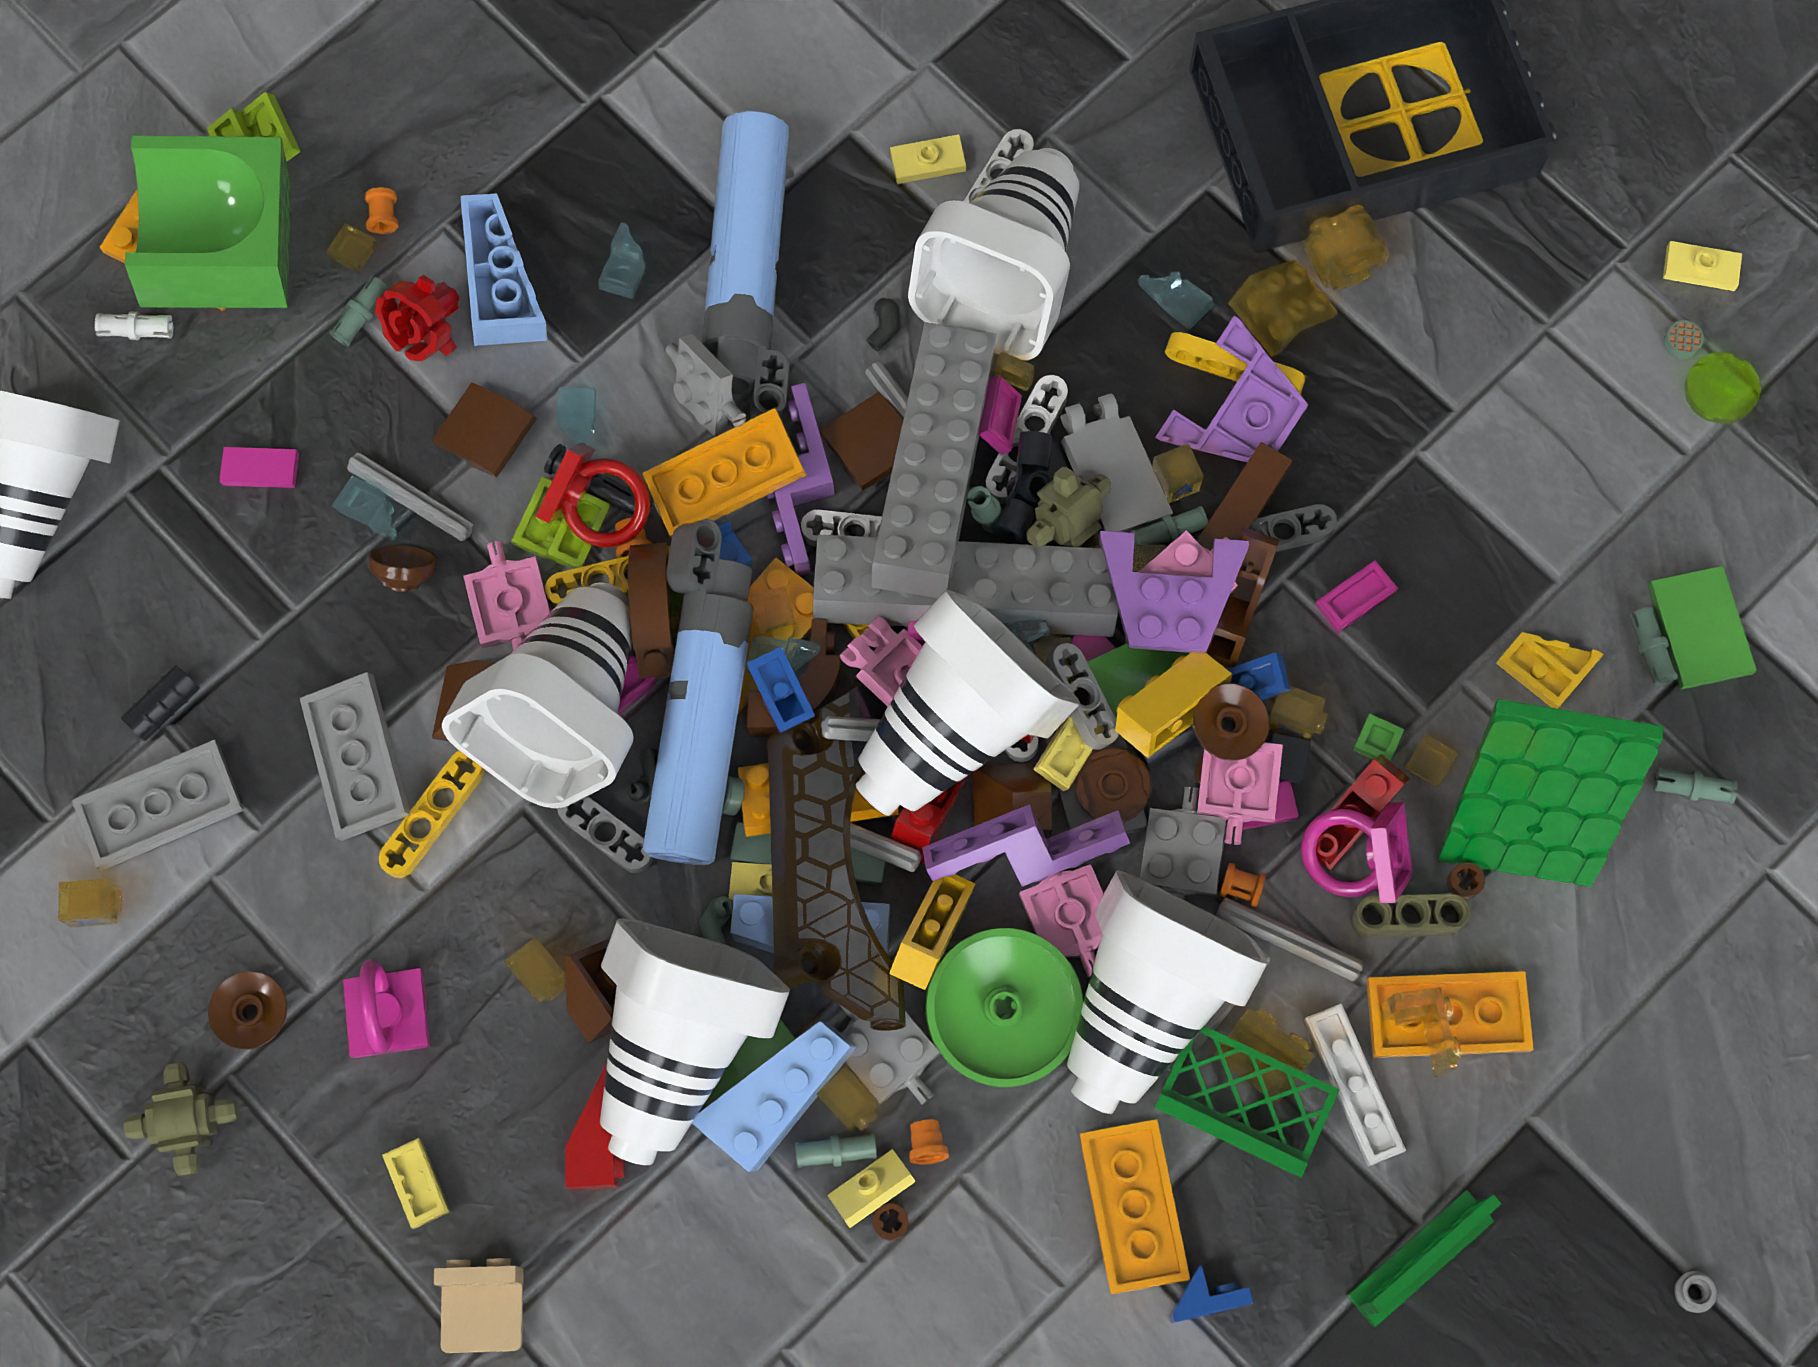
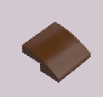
M471 382L433 437L432 442L438 448L465 459L471 467L497 478L537 418L508 399Z
M877 392L821 428L819 433L822 440L841 460L844 470L864 491L892 472L903 420L882 394Z

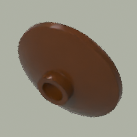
M1223 684L1212 688L1200 699L1194 710L1193 727L1199 743L1208 753L1222 760L1237 761L1253 755L1264 744L1269 730V717L1264 703L1253 691L1237 684ZM1223 718H1228L1232 721L1233 728L1231 731H1226L1222 727L1221 722Z
M253 971L237 973L224 980L213 993L208 1010L209 1023L214 1034L226 1045L241 1050L259 1048L273 1040L282 1029L287 1016V1000L280 985L271 977ZM251 1006H256L258 1009L256 1017L247 1019V1009Z

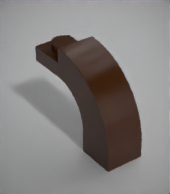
M1243 528L1239 541H1249V548L1235 580L1238 586L1229 594L1206 651L1219 664L1231 668L1237 664L1279 543V539Z
M668 542L630 545L629 611L633 650L636 652L639 678L671 676L675 647L671 620L670 586L666 579L669 560Z
M812 619L810 662L806 672L799 679V684L813 712L833 700L842 674L840 656L828 655L835 654V632H828L827 619ZM748 690L747 729L749 736L770 737V735L779 730L767 711L760 692ZM811 718L804 722L811 723Z

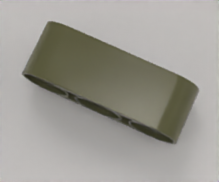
M1455 894L1400 895L1396 903H1380L1379 896H1369L1363 899L1354 909L1351 915V924L1356 933L1363 937L1448 936L1459 931L1470 918V908L1464 898ZM1407 907L1415 910L1419 917L1418 924L1407 923L1402 918V908ZM1441 907L1452 908L1457 914V923L1446 922L1441 917ZM1367 908L1375 910L1380 916V924L1370 925L1365 922L1362 910Z

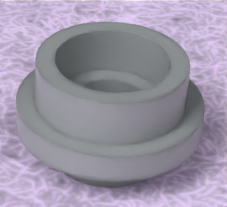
M1699 1271L1684 1273L1676 1281L1674 1288L1675 1297L1679 1305L1685 1310L1700 1313L1709 1310L1714 1305L1717 1297L1716 1286L1706 1274ZM1692 1284L1700 1289V1297L1697 1300L1692 1299L1688 1293V1289Z

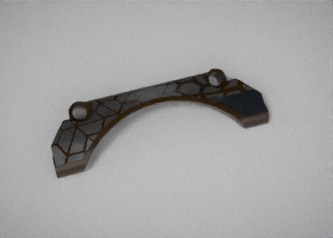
M857 686L815 710V716L811 718V724L802 722L781 733L778 731L770 735L767 742L774 934L773 970L774 974L789 988H794L808 982L821 983V992L860 1019L870 1021L871 1029L892 1031L906 1026L904 980L889 974L893 962L880 944L862 905L855 881L850 848L852 803L856 791V783L859 781L863 771L858 758L867 742L827 739L823 737L821 728L822 720H825L828 716L881 720L887 706L869 688Z

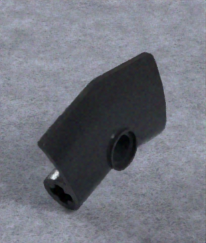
M1038 431L1020 432L1016 475L1007 484L1008 498L993 527L994 534L1007 544L1032 545L1027 540V531L1037 521L1035 508L1038 507V502L1041 500L1037 492L1054 479L1055 472L1060 468L1067 467L1073 471L1062 444L1052 442V435ZM1051 540L1044 546H1060V544Z

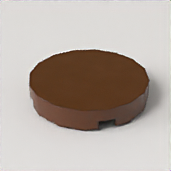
M1112 747L1093 752L1089 755L1074 781L1075 796L1082 810L1095 820L1119 810L1123 821L1126 822L1135 818L1146 806L1151 792L1150 774L1144 762L1139 757H1135L1132 753L1127 752L1128 750Z

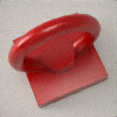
M584 443L569 448L535 517L551 523L563 515L572 532L581 540L593 546L611 548L628 543L642 531L648 520L650 497L645 482L632 467L621 461L609 458L590 461L595 449ZM602 473L613 474L622 478L630 486L635 497V511L630 522L622 529L611 533H602L591 529L582 521L577 511V506L586 494L592 476Z

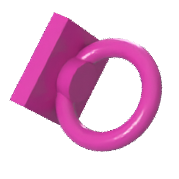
M1404 802L1388 803L1376 821L1359 811L1350 809H1335L1316 817L1306 828L1301 842L1302 862L1312 880L1324 890L1342 897L1364 896L1378 888L1380 903H1396L1413 876ZM1341 824L1351 825L1359 828L1369 836L1366 845L1368 866L1370 870H1373L1370 875L1360 881L1346 882L1332 877L1322 868L1317 857L1316 845L1320 835L1329 827Z
M368 959L363 963L359 977L343 979L349 1056L351 1058L430 1047L424 973L421 968L385 973L379 961Z

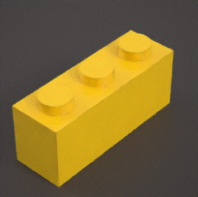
M1207 653L1182 655L1173 663L1170 669L1160 676H1153L1142 690L1134 696H1126L1120 702L1116 710L1115 731L1149 758L1193 724L1194 710L1200 699L1212 688L1223 684H1230L1232 673Z
M956 874L944 876L932 882L901 942L889 974L926 990L965 911L975 883Z

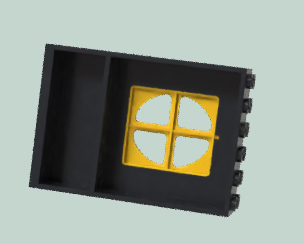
M1317 0L1200 31L1195 34L1189 71L1255 253L1540 175L1556 142V131L1553 124L1547 122L1543 112V98L1540 92L1535 91L1533 87L1530 66L1520 55L1518 36L1515 30H1510L1506 20L1507 11L1503 0ZM1398 65H1406L1429 70L1443 78L1449 84L1451 92L1414 103H1406L1402 99L1392 73V68ZM1368 73L1378 74L1390 103V108L1351 120L1344 119L1340 108L1342 100L1350 87ZM1448 107L1458 108L1461 121L1453 138L1433 154L1424 153L1411 119L1418 115ZM1395 123L1400 129L1410 159L1404 162H1395L1375 158L1357 148L1351 141L1350 135L1377 126Z

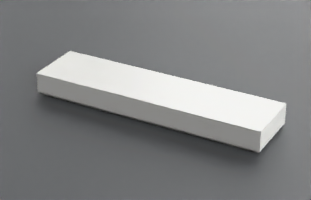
M1342 1004L1306 1017L1304 1022L1332 1086L1340 1089L1337 1097L1367 1166L1369 1167L1405 1152L1406 1148Z

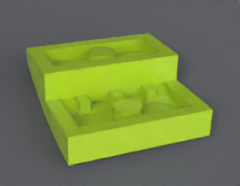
M266 91L241 112L230 108L207 127L210 136L281 137L286 161H289L301 152L275 95Z
M542 476L510 544L573 569L582 567L592 545L584 542L572 532L563 515L551 523L535 517L552 483L551 480ZM586 493L577 506V511L582 521L588 527L599 531L611 504Z

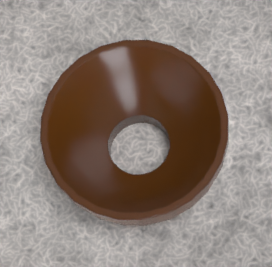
M386 545L370 550L368 553L369 570L382 582L383 586L389 587L394 591L407 592L411 589H418L421 584L434 575L437 557L432 552L419 547Z

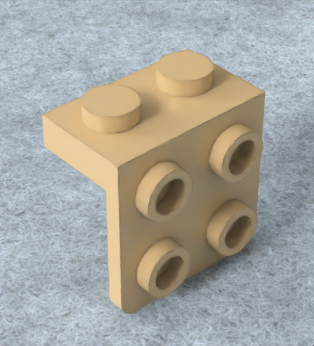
M508 1258L486 1259V1267H471V1260H447L446 1268H434V1285L442 1287L440 1345L443 1352L517 1351L522 1347L523 1268L511 1266V1259Z

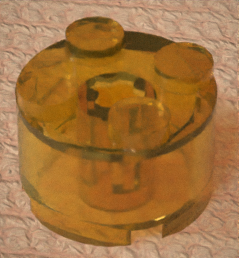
M1361 205L1352 206L1344 213L1330 219L1329 217L1319 218L1310 225L1312 233L1308 236L1304 249L1322 285L1326 288L1328 284H1331L1334 290L1355 286L1371 277L1369 270L1376 264L1381 268L1388 260L1389 250L1370 214Z

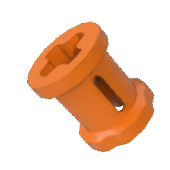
M384 187L369 189L365 193V201L369 204V219L366 221L367 230L378 234L395 232L399 227L398 220L394 215L397 193L392 189Z
M1229 862L1219 896L1232 895L1250 901L1251 906L1257 907L1266 874L1260 873L1255 875L1236 869L1235 864Z

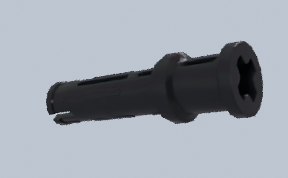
M558 444L552 450L544 466L545 473L549 475L556 474L567 452L565 446ZM603 474L592 476L587 491L633 517L635 511L633 491Z

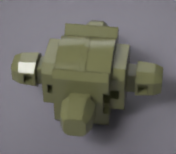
M1060 468L1055 472L1054 479L1037 492L1041 500L1038 502V507L1035 508L1037 521L1027 531L1029 543L1037 548L1053 540L1064 547L1082 548L1085 545V541L1102 528L1098 520L1103 513L1102 499L1111 490L1110 479L1103 474H1098L1086 481L1076 476L1069 468Z
M185 1063L168 1064L163 1071L164 1085H168V1089L152 1092L151 1096L154 1103L145 1104V1114L130 1116L124 1120V1134L132 1139L148 1138L150 1144H158L159 1152H176V1157L172 1159L178 1176L196 1174L200 1163L199 1154H195V1148L210 1146L211 1140L209 1135L217 1134V1124L233 1122L239 1117L238 1103L229 1099L214 1100L213 1095L205 1094L203 1087L187 1086V1082L191 1080Z

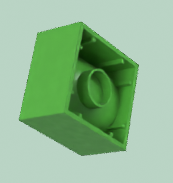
M132 135L131 150L137 177L139 227L136 252H126L125 267L140 307L288 308L291 179L281 137Z

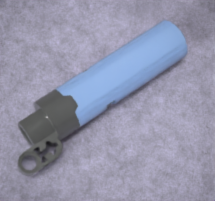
M747 110L727 117L722 126L711 241L712 258L708 272L702 344L733 374L732 394L751 393L749 405L751 419L769 411L761 407L759 403L761 401L773 403L781 418L787 399L789 361L781 351L771 349L777 283L776 262L779 260L790 132L789 126L775 115L763 111ZM768 368L773 369L772 373L775 375L772 383H767Z
M710 519L681 524L674 530L666 579L673 591L684 594L643 844V851L650 857L692 865H709L715 860L754 611L753 606L748 603L752 569L738 562L719 559L722 533L719 526Z

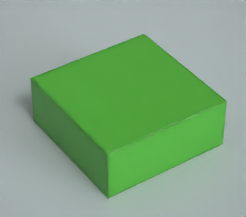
M1369 714L1353 751L1372 760L1382 754L1391 761L1405 729Z

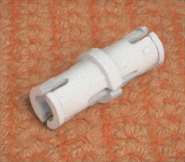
M130 311L128 314L122 315L97 313L95 317V331H97L96 335L98 337L122 336L129 337L130 340H139L140 337L172 338L174 326L173 321H171V315H140L138 311Z

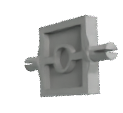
M692 333L679 337V348L674 343L665 348L664 351L666 353L664 355L675 364L677 369L676 383L673 388L675 397L679 403L683 404L695 416L701 425H704L715 437L727 432L728 419L736 427L741 426L745 422L746 418L744 417L746 415L735 405L732 398L733 374Z
M1184 787L1182 809L1169 811L1150 808L1140 878L1183 900L1185 896L1194 894L1217 896L1227 820L1220 817L1197 814L1200 789L1193 787L1192 800L1190 802L1192 789L1191 787Z
M841 1006L851 1018L846 1030L841 1034L857 1046L846 1060V1064L879 1104L884 1103L895 1092L907 1087L921 1105L925 1104L927 1099L918 1090L919 1088L928 1099L935 1095L922 1081L920 1076L925 1067L939 1056L940 1053L906 1011V1026L904 1028L892 1031H878L870 1028V1021L860 1019Z

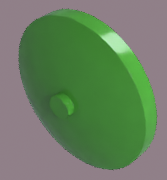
M1013 928L981 931L968 936L954 945L940 960L929 982L925 999L928 1030L933 1043L942 1057L950 1066L967 1078L996 1087H1014L1029 1084L1056 1069L1071 1051L1083 1006L1080 983L1066 957L1054 945L1042 937Z

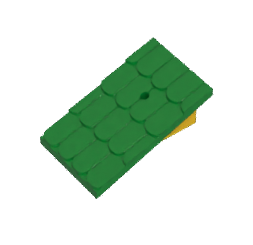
M1497 699L1439 847L1438 861L1451 864L1473 863L1481 869H1497L1498 872L1528 877L1533 875L1535 878L1569 884L1574 882L1575 885L1591 887L1607 860L1608 851L1621 830L1626 814L1643 786L1645 775L1658 754L1659 745L1663 740L1664 726Z

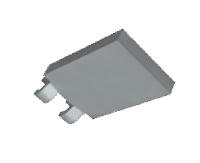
M1110 393L1098 398L1099 403L1093 405V410L1099 420L1086 424L1085 414L1079 403L1066 407V414L1060 417L1068 435L1064 436L1061 444L1074 473L1086 481L1098 474L1105 475L1111 481V490L1102 499L1103 513L1098 520L1102 527L1100 531L1127 533L1162 521L1161 517L1168 514L1171 516L1173 514L1172 509L1130 416L1119 418L1118 405L1114 395Z

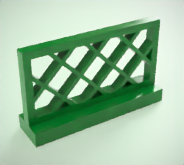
M1203 1026L1199 1033L1213 1039L1219 1055L1196 1062L1191 1049L1194 1037L1177 1056L1154 1108L1302 1178L1308 1165L1309 1157L1340 1089ZM1219 1042L1233 1048V1050L1223 1053ZM1242 1052L1249 1056L1255 1072L1233 1080L1225 1057ZM1187 1054H1189L1192 1064L1181 1068ZM1220 1059L1228 1082L1206 1089L1198 1067ZM1255 1059L1270 1067L1259 1070ZM1194 1068L1202 1091L1185 1096L1172 1090L1178 1074ZM1278 1069L1286 1074L1291 1089L1269 1097L1261 1074ZM1257 1076L1265 1099L1243 1106L1235 1084ZM1292 1076L1307 1084L1296 1087ZM1230 1086L1238 1108L1222 1114L1214 1110L1208 1093ZM1314 1086L1328 1093L1321 1109L1306 1114L1298 1094L1299 1091ZM1293 1094L1301 1116L1279 1124L1271 1101ZM1204 1095L1208 1106L1193 1099ZM1267 1103L1275 1126L1258 1131L1250 1127L1245 1111ZM1240 1113L1244 1124L1229 1116ZM1318 1115L1313 1128H1311L1308 1119ZM1300 1121L1304 1122L1309 1137L1302 1151L1287 1145L1281 1128ZM1277 1130L1281 1141L1266 1134Z
M1465 1190L1346 1296L1373 1327H1376L1494 1222L1490 1214L1502 1203L1494 1194L1476 1200L1468 1190Z

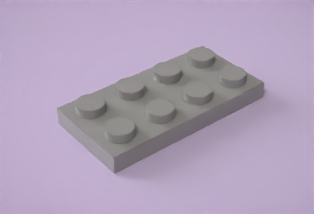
M366 672L301 697L300 702L335 838L343 841L411 815L374 675Z
M215 739L71 800L95 867L100 871L244 810L220 745Z

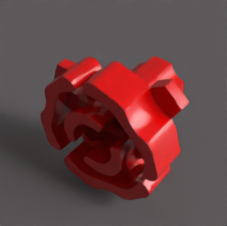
M422 275L418 278L416 284L408 281L397 282L376 299V316L380 320L384 337L393 349L400 352L408 345L415 344L405 351V355L409 360L424 361L438 350L444 356H447L457 348L450 337L451 326L445 321L447 317L459 309L460 297L455 288L449 287L445 282L435 285L433 280Z

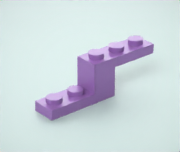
M805 383L791 386L793 399L787 401L792 422L799 421L802 430L801 433L796 434L801 455H798L807 476L767 495L768 499L775 498L778 510L772 511L777 533L784 531L787 544L781 545L786 567L793 565L795 573L799 576L810 574L811 571L794 506L835 495L832 476Z
M1029 804L922 847L926 870L932 881L944 876H952L961 869L979 862L989 861L996 855L1005 852L1023 887L1033 882L1042 881L1048 876L1065 869L1077 867L1085 861L1105 853L1115 852L1120 847L1130 844V840L1119 810L1046 839Z

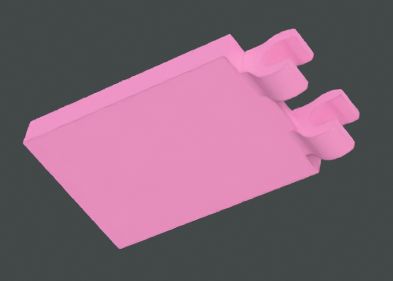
M878 616L861 637L857 636L848 645V648L841 653L840 658L848 666L861 669L856 677L888 707L923 646L913 637H910L905 629L897 634L891 629L885 619ZM869 646L877 648L873 651Z

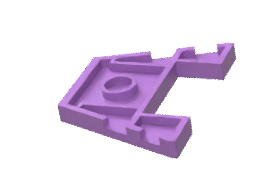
M1234 316L1216 345L1248 365L1207 429H1203L1173 409L1155 438L1163 442L1248 462L1260 442L1279 451L1308 404L1247 330L1241 320Z
M1100 531L1099 541L1101 548H1103L1107 563L1106 567L1116 596V603L1128 648L1205 654L1249 548V541L1214 539L1211 578L1133 572L1135 533Z

